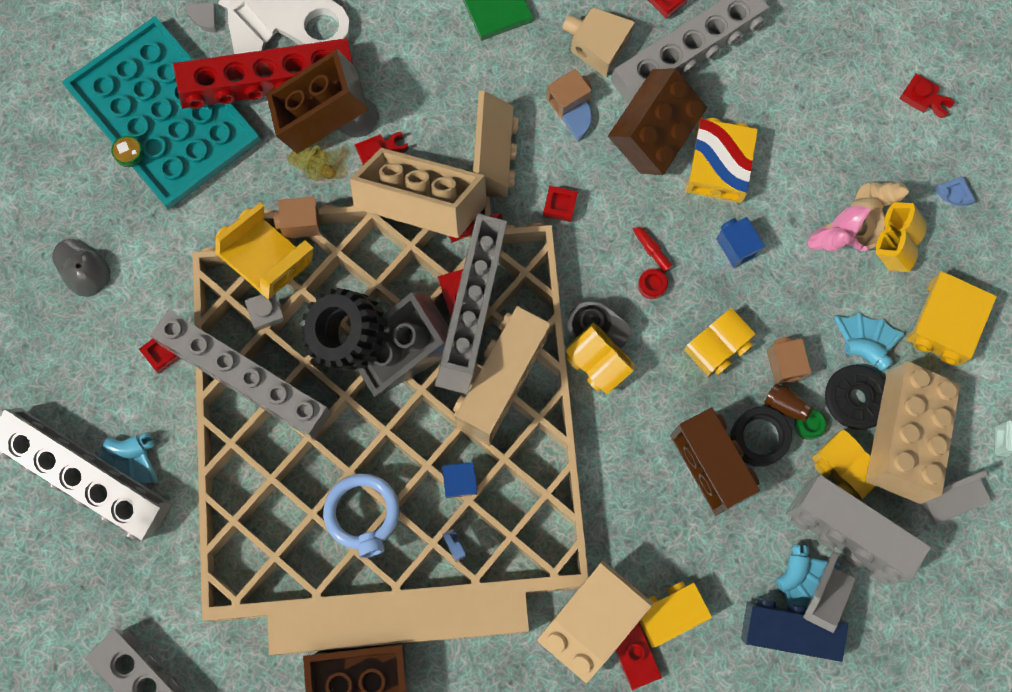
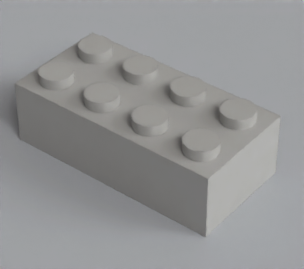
M820 474L803 484L785 513L792 518L790 522L803 531L809 529L818 535L817 540L830 549L838 548L845 553L844 558L858 567L865 566L872 571L871 576L885 585L912 580L931 548Z

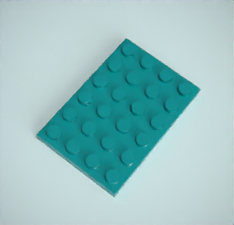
M154 16L63 80L62 83L112 144L123 136H131L139 141L143 147L144 155L141 162L132 168L167 210H169L258 144L261 139L231 103L205 105L198 109H182L173 63L191 61L193 59L157 17ZM205 83V84H203V85H204V86H208V85H211L212 83Z

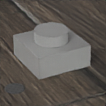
M262 294L245 300L255 331L285 321L276 294L269 300Z

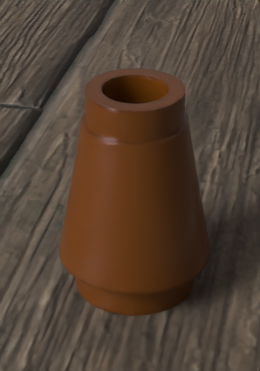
M775 384L765 400L766 406L779 411L784 416L803 422L808 420L813 410L812 405L808 404L807 401L785 384L782 386Z

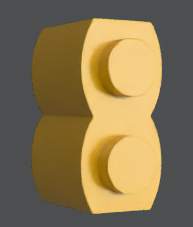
M894 202L885 215V229L877 239L876 254L889 271L909 272L917 261V246L925 236L927 224L914 203Z
M730 308L685 347L684 351L707 376H710L713 372L720 375L732 364L729 359L737 353L741 357L754 345L751 340L756 334Z
M594 322L574 339L565 350L568 354L566 359L570 365L576 370L581 368L589 376L587 378L589 384L596 391L600 392L602 390L607 395L635 369V365L629 357Z
M843 429L836 432L811 457L815 462V469L822 476L832 478L837 486L858 500H862L876 486L866 482L870 455Z

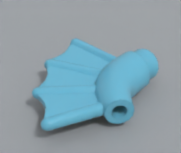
M861 313L848 318L837 315L834 317L846 341L845 352L847 355L861 356L871 365H876L881 371H885L887 367L892 365L893 359L887 354L904 337L905 333L903 331L893 329L884 319H869Z
M145 432L141 436L136 435L124 441L116 440L112 437H108L102 446L103 451L98 455L99 458L140 484L152 482L155 484L158 482V478L147 455V449L155 445V441L150 433Z
M794 544L792 546V555H789L786 571L775 579L778 588L784 593L787 609L788 604L808 607L822 571L828 562L808 557L810 549L806 545ZM835 563L834 568L840 569L841 565Z

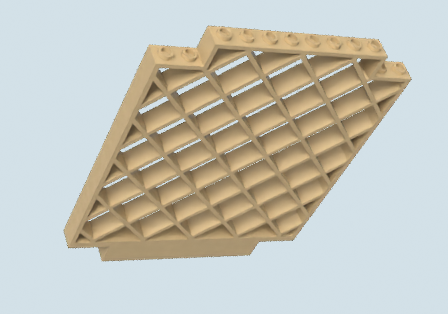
M486 196L487 205L481 212H484L486 216H490V197ZM353 203L348 207L337 208L334 205L319 207L320 225L349 222L360 223L337 247L322 235L307 237L329 256L302 285H299L295 280H291L285 285L294 292L281 307L285 321L258 330L257 334L239 352L241 355L252 360L271 341L299 364L284 380L285 382L296 388L310 374L339 398L329 409L331 416L313 441L289 426L303 439L270 474L243 451L241 447L271 414L259 407L231 439L228 438L210 422V405L224 391L226 386L215 379L209 384V375L195 367L202 621L216 622L267 617L269 655H285L528 633L526 594L580 588L588 578L552 225L531 223L527 227L515 228L514 225H506L502 244L544 241L545 246L525 268L504 251H500L498 264L516 279L491 307L488 305L483 331L490 323L499 329L504 318L499 313L524 285L551 306L552 317L547 322L551 323L549 334L552 330L554 332L556 359L542 349L537 360L558 377V392L540 413H537L516 396L511 406L531 421V423L505 454L501 453L492 444L488 446L455 428L426 461L394 433L422 401L426 402L456 427L455 413L430 394L435 387L439 366L422 385L412 378L403 382L414 394L391 421L384 426L354 400L367 386L361 374L344 392L315 367L318 363L315 362L314 357L307 355L304 358L276 333L305 302L308 305L310 302H316V298L312 294L339 265L368 287L363 294L375 300L379 296L391 307L401 300L386 288L412 259L437 279L438 276L449 273L421 251L437 232L422 229L410 242L384 221L389 220V218L362 211L355 207ZM264 210V220L275 228L274 211L276 210ZM373 228L377 229L402 250L376 280L347 257ZM289 238L287 240L293 243L297 238ZM204 248L201 252H192L194 326L208 333L231 308L253 326L248 310L237 302L252 285L240 276L225 292L206 275V267L228 265L215 254V248ZM466 257L454 271L463 269ZM545 261L547 263L549 287L533 275ZM440 286L430 296L436 307L444 300ZM206 287L219 297L208 311ZM348 315L340 323L339 339L343 335L348 337L350 334L351 323ZM477 362L475 363L474 370L477 366L482 368ZM560 401L564 434L546 420ZM347 407L351 408L379 432L377 437L350 467L346 466L318 442L321 436ZM538 428L566 450L567 465L547 489L543 488L511 461ZM210 430L226 443L212 460ZM463 434L497 462L477 486V495L456 497L463 504L433 539L399 511L398 520L425 542L427 546L396 582L368 558H360L358 549L348 547L345 548L349 552L317 589L283 560L316 522L328 532L321 516L323 515L324 503L330 490L313 509H310L280 483L312 447L344 473L332 486L333 488L342 479L359 474L383 445L390 441L420 467V470L397 495L399 508L428 474L444 487L443 474L434 467ZM237 453L263 475L266 480L233 516L212 497V479ZM504 468L540 497L511 532L476 503L477 499ZM567 476L569 479L572 511L552 495ZM359 486L385 508L365 533L377 531L386 518V502L383 496L375 489ZM278 488L301 508L307 516L274 552L250 531L244 523L271 492ZM545 502L570 522L574 528L575 543L555 568L550 566L517 538ZM213 508L229 521L214 538ZM469 509L505 539L476 575L460 562L456 563L453 556L439 545L444 540L442 534L453 529ZM237 530L270 557L238 594L214 574V556ZM510 544L548 575V577L480 583L481 579ZM433 551L471 582V584L402 590ZM576 552L578 574L559 576V571ZM356 558L392 587V591L324 597ZM278 565L312 594V598L246 604L248 599ZM215 587L231 601V605L215 607Z

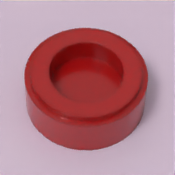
M658 269L644 271L638 280V290L647 299L662 297L668 288L666 275Z

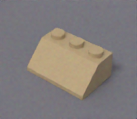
M479 91L473 172L485 175L486 196L508 197V188H514L515 170H509L510 161H516L517 144L511 143V136L518 132V117H513V105L486 91Z

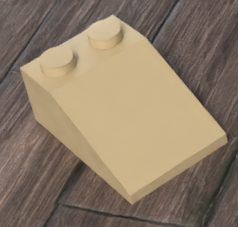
M602 560L536 641L587 684L653 605V602Z

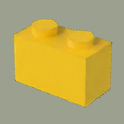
M681 581L666 589L669 594L668 596L657 600L655 595L648 598L653 602V605L641 618L639 624L651 648L657 647L712 618L694 583L685 586L684 582Z

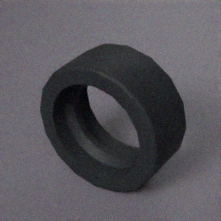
M755 407L747 410L734 422L730 432L731 441L735 440L742 449V460L754 467H766L776 463L789 451L792 443V429L788 420L779 411L770 407ZM762 419L776 427L779 442L772 452L757 454L746 446L743 432L746 425L751 421Z

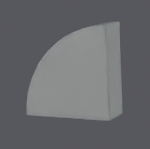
M214 2L185 4L190 19L197 26L207 32H216V7Z

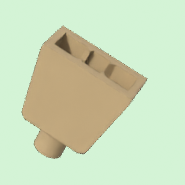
M591 8L584 20L569 14L562 29L574 35L571 52L601 75L607 77L631 38L635 22L596 8Z

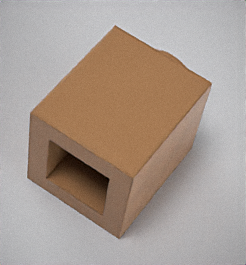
M574 69L547 86L546 99L562 120L564 114L585 101L588 104L590 103L592 86L585 76L581 77L578 71Z
M315 196L278 200L279 211H274L275 228L280 229L286 239L321 235L319 209Z
M792 337L779 338L767 350L775 384L781 385L805 380L812 373L803 339L792 340Z

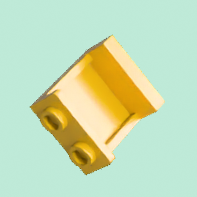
M940 271L929 283L927 288L930 291L914 330L908 334L906 340L913 343V347L919 351L932 352L941 356V360L947 364L962 365L972 359L997 296Z

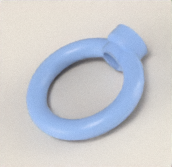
M354 474L342 479L330 490L324 503V523L329 534L338 543L348 548L358 549L360 558L373 557L385 551L383 541L391 535L398 522L399 501L393 488L382 478L371 474ZM358 486L371 487L377 490L386 502L387 514L385 521L377 531L367 532L360 536L350 535L340 527L337 521V504L348 490Z

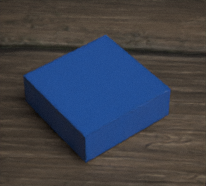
M474 462L442 466L446 499L477 495Z

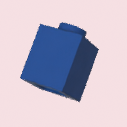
M747 217L739 221L734 218L723 224L716 238L733 268L759 256L765 247Z

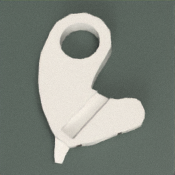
M219 0L218 3L228 10V24L234 54L263 50L277 32L290 38L298 45L344 38L349 40L350 37L349 17L344 8L332 0ZM320 15L331 16L339 23L338 31L334 36L326 40L313 39L305 31L308 22L312 18Z

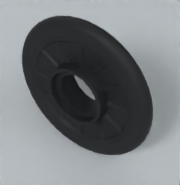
M850 365L839 369L831 376L825 389V401L830 414L840 424L851 429L865 430L877 426L885 385L884 378L875 370L862 365ZM852 390H860L864 393L866 400L863 405H857L852 402L850 396Z

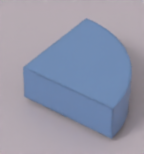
M586 101L562 117L563 122L577 141H580L586 135L591 122V110Z
M963 176L940 184L934 189L944 201L952 205L969 206L976 202Z
M451 529L443 533L442 535L455 562L457 563L465 559L467 553L455 530Z

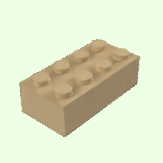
M380 148L350 178L353 205L358 209L455 238L460 237L477 217V213L479 214L487 205L485 175Z
M518 306L513 314L507 312L499 327L501 331L498 341L492 339L484 353L486 357L484 366L482 368L476 367L470 381L471 385L467 396L461 394L454 406L456 429L490 446L548 339L551 323Z
M909 361L902 363L887 373L866 482L918 504L942 496L961 384Z

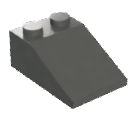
M411 292L381 316L387 319L388 326L384 327V332L388 333L387 339L382 340V344L385 347L382 352H376L378 358L374 362L368 361V366L364 368L357 367L374 397H379L441 360L449 326L428 294Z

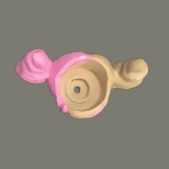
M872 181L862 185L857 192L856 200L848 208L843 210L832 223L827 224L825 227H820L807 239L809 249L836 251L848 245L857 251L863 252L875 248L879 235L885 229L884 206L904 199L909 192V188L903 183H894L892 181L884 182L883 184L878 181Z

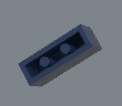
M757 598L756 603L747 601L741 640L746 645L843 662L849 624L840 618L837 628L832 633L804 619L803 616L807 609L805 606L788 604V609L775 607L776 602L768 599Z

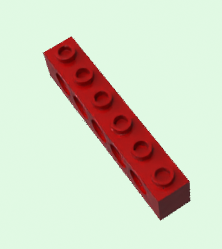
M344 38L173 63L182 109H198L211 104H229L233 101L244 99H260L336 49L353 64L348 40ZM297 70L299 72L292 73L290 71ZM205 83H212L211 85H208V86H204V85H203V84H205Z

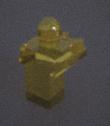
M317 145L310 152L304 149L297 154L292 150L287 158L290 165L305 172L306 178L310 180L313 179L318 182L321 175L326 179H333L336 176V169L332 165H328L327 152L320 149Z

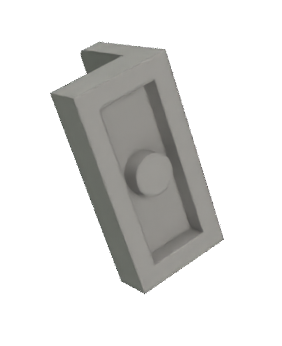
M987 470L944 486L942 496L922 503L932 525L991 502L981 481V478L989 475Z
M834 551L822 571L803 616L804 619L834 633L856 580V578L834 568L839 556Z

